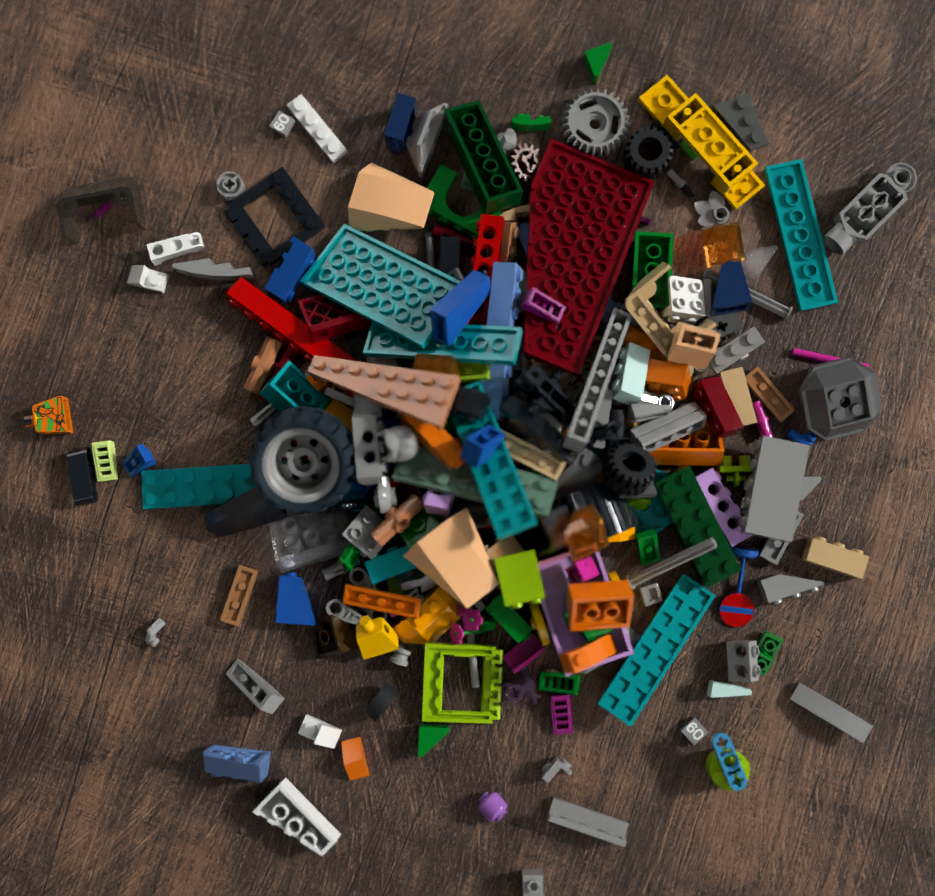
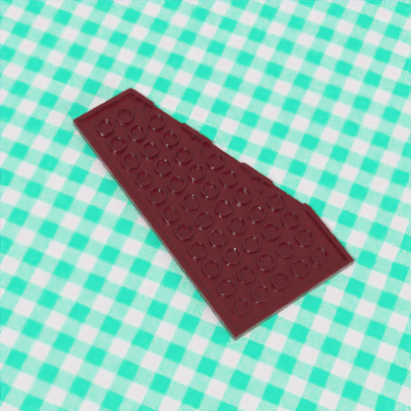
M553 139L549 142L530 187L526 293L534 287L566 306L558 324L525 310L523 355L578 377L655 182ZM549 305L546 306V311H548ZM554 308L552 312L553 315H555L557 311L556 308Z

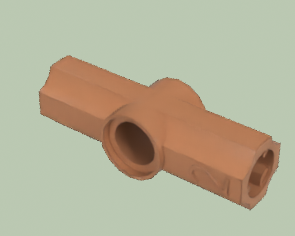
M266 337L259 355H256L252 361L251 372L244 385V390L258 396L260 395L259 393L266 379L271 376L274 370L275 360L282 347V343Z
M412 493L400 506L390 508L385 514V520L370 535L382 547L397 532H404L409 527L410 520L424 507L422 501Z

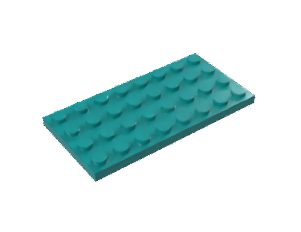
M343 224L300 280L302 285L422 349H424L433 336L430 309L461 282L346 224Z

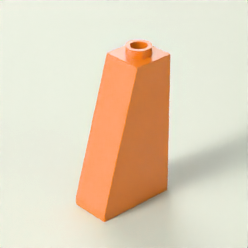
M401 413L400 424L413 429L418 436V441L449 471L454 467L458 469L465 462L460 458L463 449L444 429L438 430L435 426L428 423L423 424L420 420L413 417L409 418Z

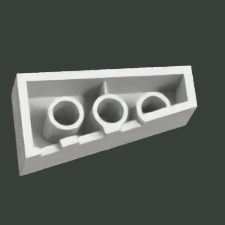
M287 778L253 811L254 814L261 815L267 819V822L273 826L275 824L283 829L289 836L296 837L300 840V843L321 856L336 843L341 835Z

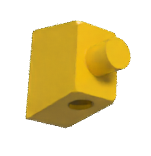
M369 616L360 618L359 624L356 625V639L364 660L399 649L398 634L383 617L372 620Z

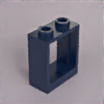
M401 93L397 94L384 134L386 147L394 154H405L407 148L405 146L408 136H411L412 126L418 114L416 98Z

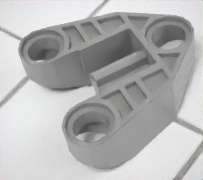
M357 567L350 572L349 579L354 585L380 590L376 583H372L370 575L363 568ZM357 570L362 571L364 575L363 580L360 582H356L353 579V574ZM333 599L327 603L326 611L328 615L334 614L343 621L357 625L360 618L364 616L351 605L342 604L343 601L339 599ZM334 602L338 603L341 607L340 612L337 614L330 611V605ZM359 607L367 613L366 616H369L371 620L374 619L373 612L375 610ZM383 612V613H384V617H383V618L386 620V618H387V613Z

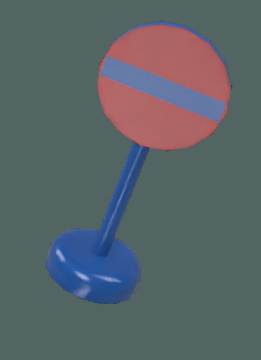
M733 546L731 549L734 556L741 557V571H739L736 593L725 596L720 603L719 614L727 625L742 627L748 624L754 614V605L751 599L741 593L746 558H756L758 550Z

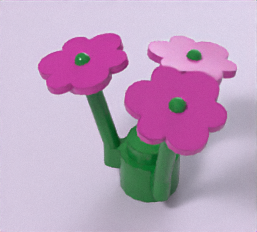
M461 603L457 604L456 608L458 610L456 615L458 617L463 616L462 621L465 623V631H463L460 624H451L450 636L454 645L461 644L464 635L483 634L485 631L494 630L496 620L493 616L486 615V612L478 611L471 606L467 609Z

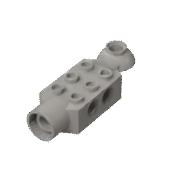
M896 163L889 167L886 174L879 173L833 218L835 226L823 237L825 244L834 253L843 255L854 243L858 245L864 243L908 200L906 192L913 189L917 180L913 167L906 163ZM896 176L901 177L903 182H899Z
M355 395L353 396L354 413L352 416L357 480L359 484H366V486L378 484V488L374 489L375 505L380 507L381 513L384 514L392 505H397V495L395 487L390 485V477L386 476V474H389V464L381 459L385 457L384 454H387L386 444L383 441V436H377L379 431L386 429L385 423L381 421L383 418L382 406L369 401L364 396ZM373 435V441L368 443V437ZM375 454V460L370 463V456Z

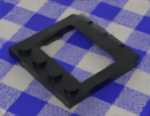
M283 166L228 203L229 208L224 211V214L231 223L236 222L233 226L241 238H245L244 242L251 252L255 253L258 251L254 256L261 266H265L268 263L273 265L282 258L284 252L288 253L293 245L290 241L291 237L273 250L244 210L246 205L258 200L271 188L275 187L304 228L294 237L305 243L326 228Z

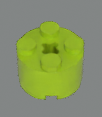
M722 746V749H723L724 752H725V751H731L730 749H729V750H726L725 747ZM713 750L709 753L705 762L709 778L721 789L734 791L728 785ZM735 750L748 781L750 775L749 762L741 753ZM729 755L724 758L725 766L729 767L734 764L733 756ZM728 771V773L731 772L735 778V780L732 781V783L739 785V780H741V778H739L735 774V771Z

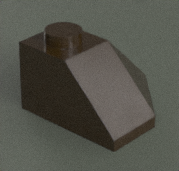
M332 614L318 619V633L314 634L313 638L318 659L341 654L359 647L354 628L336 615Z

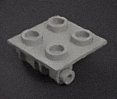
M365 505L343 532L342 536L360 550L361 556L364 558L368 556L373 560L382 547L370 533L383 519Z

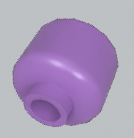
M486 792L479 799L481 803L478 810L488 822L495 821L497 823L507 813V803L497 792H492L491 794Z

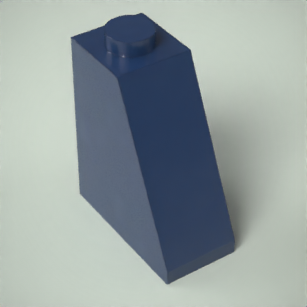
M727 261L721 265L710 311L711 317L749 310L752 299L741 261Z

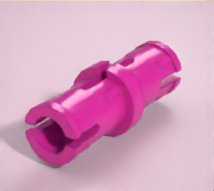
M762 401L752 403L757 419L755 424L759 430L760 437H773L768 422L769 417L766 416Z

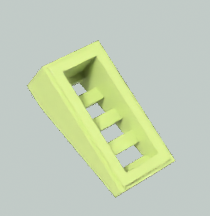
M93 442L92 452L98 482L118 480L115 442ZM100 448H107L108 451L100 452ZM101 456H109V459H101ZM110 463L109 467H102V464ZM111 471L112 474L102 475V472Z

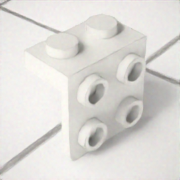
M670 276L668 278L670 306L662 310L660 315L664 320H668L669 323L684 322L693 325L706 316L703 282L699 279Z

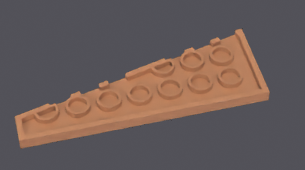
M314 355L307 370L309 375L326 383H333L340 389H347L357 396H364L371 402L390 410L394 409L402 412L404 416L416 418L423 424L428 423L435 426L438 430H442L461 381L460 377L456 375Z

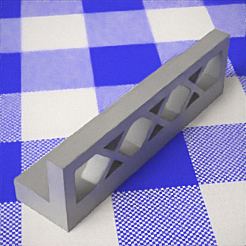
M553 797L547 814L550 822L623 847L626 846L625 835L629 826L628 822Z

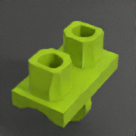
M750 455L738 456V466H732V456H723L721 465L716 470L719 474L732 473V475L726 476V481H732L733 486L738 487L740 481H746V475H740L739 473H752V470H750Z

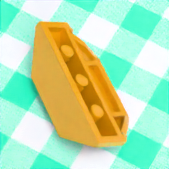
M436 585L425 595L426 599L421 604L418 619L403 616L392 628L397 632L398 638L403 643L425 645V642L434 643L451 627L452 623H456L460 619L456 615L458 610L456 607L460 602L439 585Z

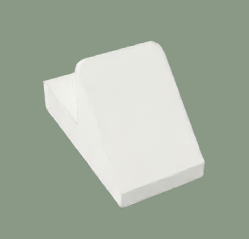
M132 265L127 284L164 293L169 275L148 269L145 265Z
M306 714L298 734L314 740L316 745L334 749L342 729Z

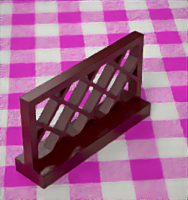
M321 294L298 300V306L310 331L313 343L371 326L372 321L356 313H348L347 308H344L343 311L334 308L337 304L334 301L331 306L322 303L323 300L328 298ZM313 304L315 308L313 311L305 309L304 305ZM319 307L328 310L325 316L316 313ZM331 312L340 315V317L336 319L328 318ZM313 317L322 320L319 324H311Z

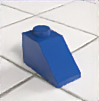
M490 424L466 438L460 458L475 468L479 467L489 460L504 439L505 434Z

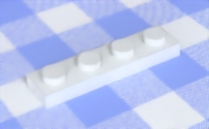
M302 94L287 104L291 113L332 163H335L348 153L344 145Z

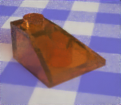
M739 222L701 227L707 268L722 265L727 261L737 262L745 260Z
M592 504L573 513L565 532V538L572 562L575 563L609 546L603 518Z

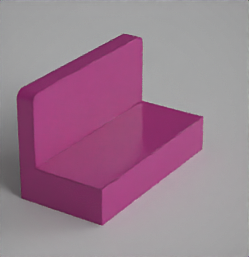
M532 633L528 640L524 643L521 641L504 654L503 658L515 674L546 651V649L534 633Z

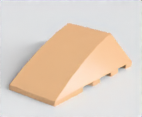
M371 162L358 173L348 205L349 226L358 231L373 232V230L391 231V229H422L425 226L434 192Z
M468 508L447 519L403 555L467 609L499 585Z

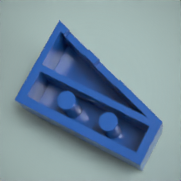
M294 236L290 240L293 245L288 253H283V262L279 268H275L265 287V290L270 295L286 305L295 298L299 285L302 286L300 280L317 259L313 248Z

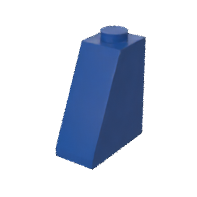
M285 572V575H280L276 623L317 625L318 620L303 578L297 576V572Z

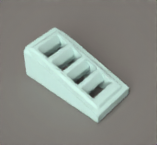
M713 680L709 681L707 696L710 698L748 696L752 694L751 689Z

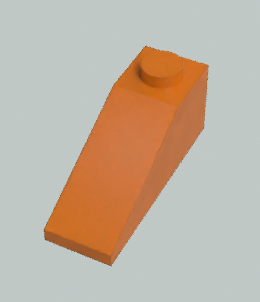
M608 633L596 638V640L586 642L558 655L565 674H575L617 653L618 650L612 634Z

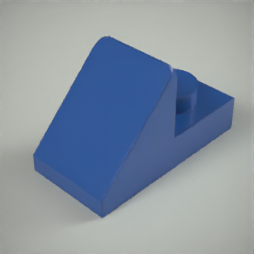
M140 444L123 459L122 464L129 477L133 478L140 474L141 471L154 466L156 461L150 450L145 448L144 444Z

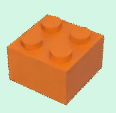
M649 359L645 380L648 392L659 395L668 394L673 398V401H687L691 384L688 365Z

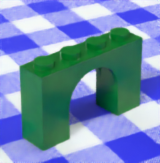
M441 164L427 189L434 192L428 216L436 217L437 221L443 225H451L460 234L465 233L472 239L478 238L479 232H476L477 220H481V214H484V211L481 207L475 214L470 216H458L451 212L446 204V200L458 180L457 173ZM504 209L489 213V215L499 216ZM485 234L483 237L487 239L490 234Z

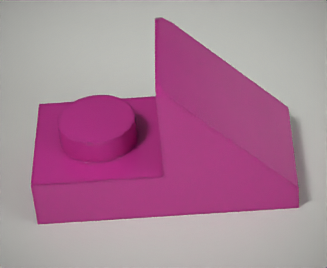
M591 557L577 561L565 569L572 584L583 583L599 575V571Z

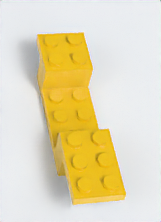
M666 75L639 97L638 101L655 120L662 124L661 127H664L671 134L673 140H677L681 136L715 174L711 184L735 211L765 186L753 172L758 162L697 93L688 99L673 80Z

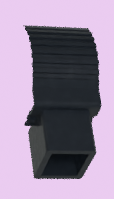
M603 481L553 500L548 519L535 516L538 525L523 530L518 535L524 551L535 549L536 556L539 557L567 547L569 552L589 546L635 527L639 523L629 498H619L617 491L614 492L611 486L608 487L606 485L607 481Z

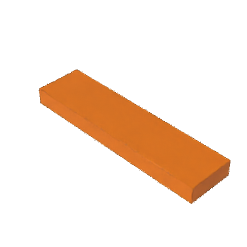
M345 584L342 604L418 619L422 598Z

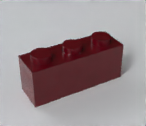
M720 376L700 380L692 389L694 397L697 399L702 411L707 415L706 420L716 440L735 435L744 427Z

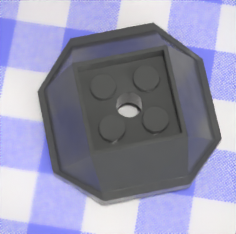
M844 357L811 366L807 377L799 389L805 428L826 441L864 431L882 410L876 372L851 357ZM844 397L845 400L843 404L840 405V399Z

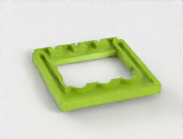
M425 642L422 722L492 724L493 720H500L501 705L493 703L501 702L502 686L494 685V683H502L503 667L495 666V664H503V649H496V645L461 643L454 645L453 643ZM444 655L458 657L483 656L481 711L442 710Z

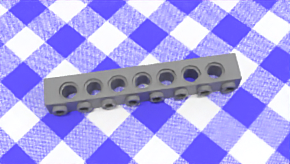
M614 307L562 447L582 454L588 442L632 315L628 312Z

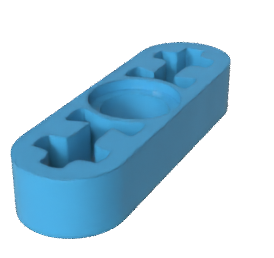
M717 732L712 736L711 744L726 781L732 789L742 790L747 785V778L732 741L725 733ZM719 737L726 739L723 743L726 750L730 749L731 751L724 752L722 747L716 744L719 742ZM729 755L733 756L734 764L730 767L725 766L724 758ZM728 771H735V774L739 778H741V780H739V785L732 783V781H734L735 778L731 772L728 773Z

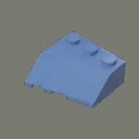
M212 745L203 752L205 772L211 773V776L215 777L228 776L233 779H244L261 783L268 775L271 751Z

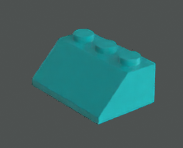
M290 361L272 377L259 393L279 412L298 406L316 407L324 410L331 401V398L325 395L323 391H317L307 380L306 375Z

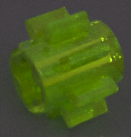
M652 497L628 498V503L631 507L635 506V510L648 509V504L652 502Z

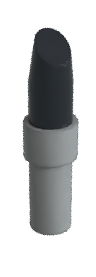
M673 169L666 173L675 185L689 198L695 196L686 182Z

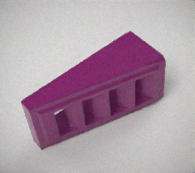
M534 287L526 293L521 304V308L556 324L560 322L566 306ZM547 305H549L548 311L545 310ZM554 308L557 309L555 315L552 314Z
M570 694L549 695L553 735L573 733ZM566 701V705L555 706V702ZM566 709L567 712L556 713V710ZM567 716V720L556 721V717ZM568 724V728L557 729V725Z

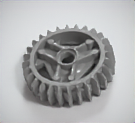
M590 88L588 94L583 90L581 96L576 93L575 99L571 98L569 104L565 105V110L562 112L561 124L563 125L561 126V131H565L563 138H567V144L573 143V148L577 147L578 150L584 151L586 154L591 153L594 156L595 153H598L599 158H601L602 152H604L608 156L609 149L614 153L616 147L620 148L628 135V128L630 126V122H627L630 115H626L628 108H623L624 102L618 103L619 96L615 99L612 98L613 92L607 95L606 89H604L603 93H599V88H597L596 92H592ZM597 103V105L580 110V107L583 105ZM613 117L618 120L617 134L610 133ZM591 121H597L599 122L600 127L598 129H592L589 123ZM577 130H578L580 133H582L584 136H586V137H587L589 140H591L592 142L589 143V142H587V141L581 139V138L576 134Z

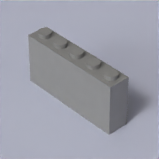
M761 436L755 441L753 448L756 451L755 459H752L750 464L752 475L751 478H748L746 485L748 496L743 501L745 512L739 522L741 533L783 542H792L810 445L767 436Z

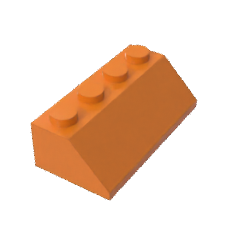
M706 421L704 428L651 451L649 455L654 457V462L657 465L720 466L724 455L722 438L715 439Z

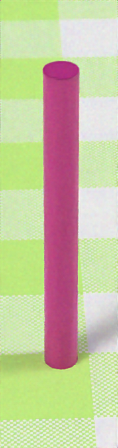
M793 348L791 353L793 356L821 362L841 359ZM859 362L864 366L869 367V364Z

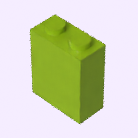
M535 549L494 559L505 607L510 606L511 609L523 607L522 603L530 601L531 605L542 602V598H545L546 594Z

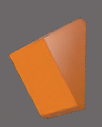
M361 736L341 741L343 764L350 781L369 776Z

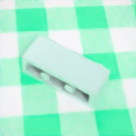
M629 342L624 348L620 349L618 354L619 364L615 369L616 380L612 385V390L614 391L612 399L630 405L637 404L643 398L650 356L649 349Z

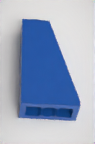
M473 270L430 309L434 340L448 347L452 344L490 294L489 276Z

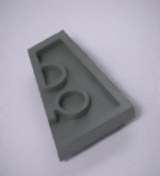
M748 93L713 105L712 109L715 113H718L723 118L726 126H729L734 131L737 139L749 152L768 145Z

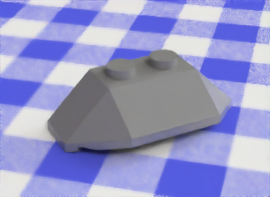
M446 103L420 113L419 118L415 119L412 130L414 131L412 136L407 138L405 146L420 178L424 176L443 127L444 109H448V104Z

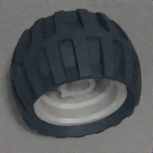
M298 406L275 414L259 429L250 450L251 476L253 482L260 489L259 493L265 499L271 500L276 508L290 510L293 514H314L334 506L347 494L357 474L354 438L350 430L346 428L338 417L316 407ZM292 439H295L297 441V446L290 443V441ZM316 439L317 445L311 446L310 440ZM304 455L309 456L307 461L303 460ZM327 456L328 462L321 459V457ZM286 457L288 459V463L284 464L281 461V458ZM317 473L319 478L313 479L312 474ZM292 474L299 476V479H293Z

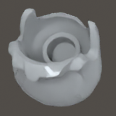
M398 425L377 433V436L384 437L388 455L381 458L384 462H405L413 458L418 452V436L408 426Z

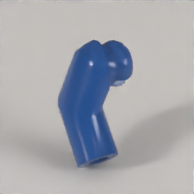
M793 429L786 434L791 441L806 445H812L817 438L813 432L799 435Z

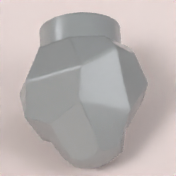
M507 128L504 133L497 135L506 157L510 156V151L516 147L517 143L516 133L511 128Z

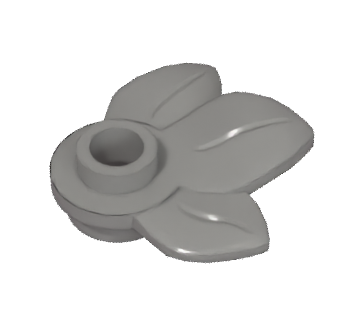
M711 191L708 201H697L694 203L695 211L700 215L697 223L703 227L725 224L730 217V213L725 207L724 198L715 191ZM717 213L722 214L723 218H718Z

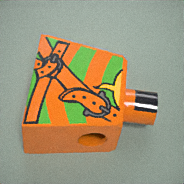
M58 396L32 406L33 415L24 416L25 427L35 426L37 433L73 434L69 400L64 396Z

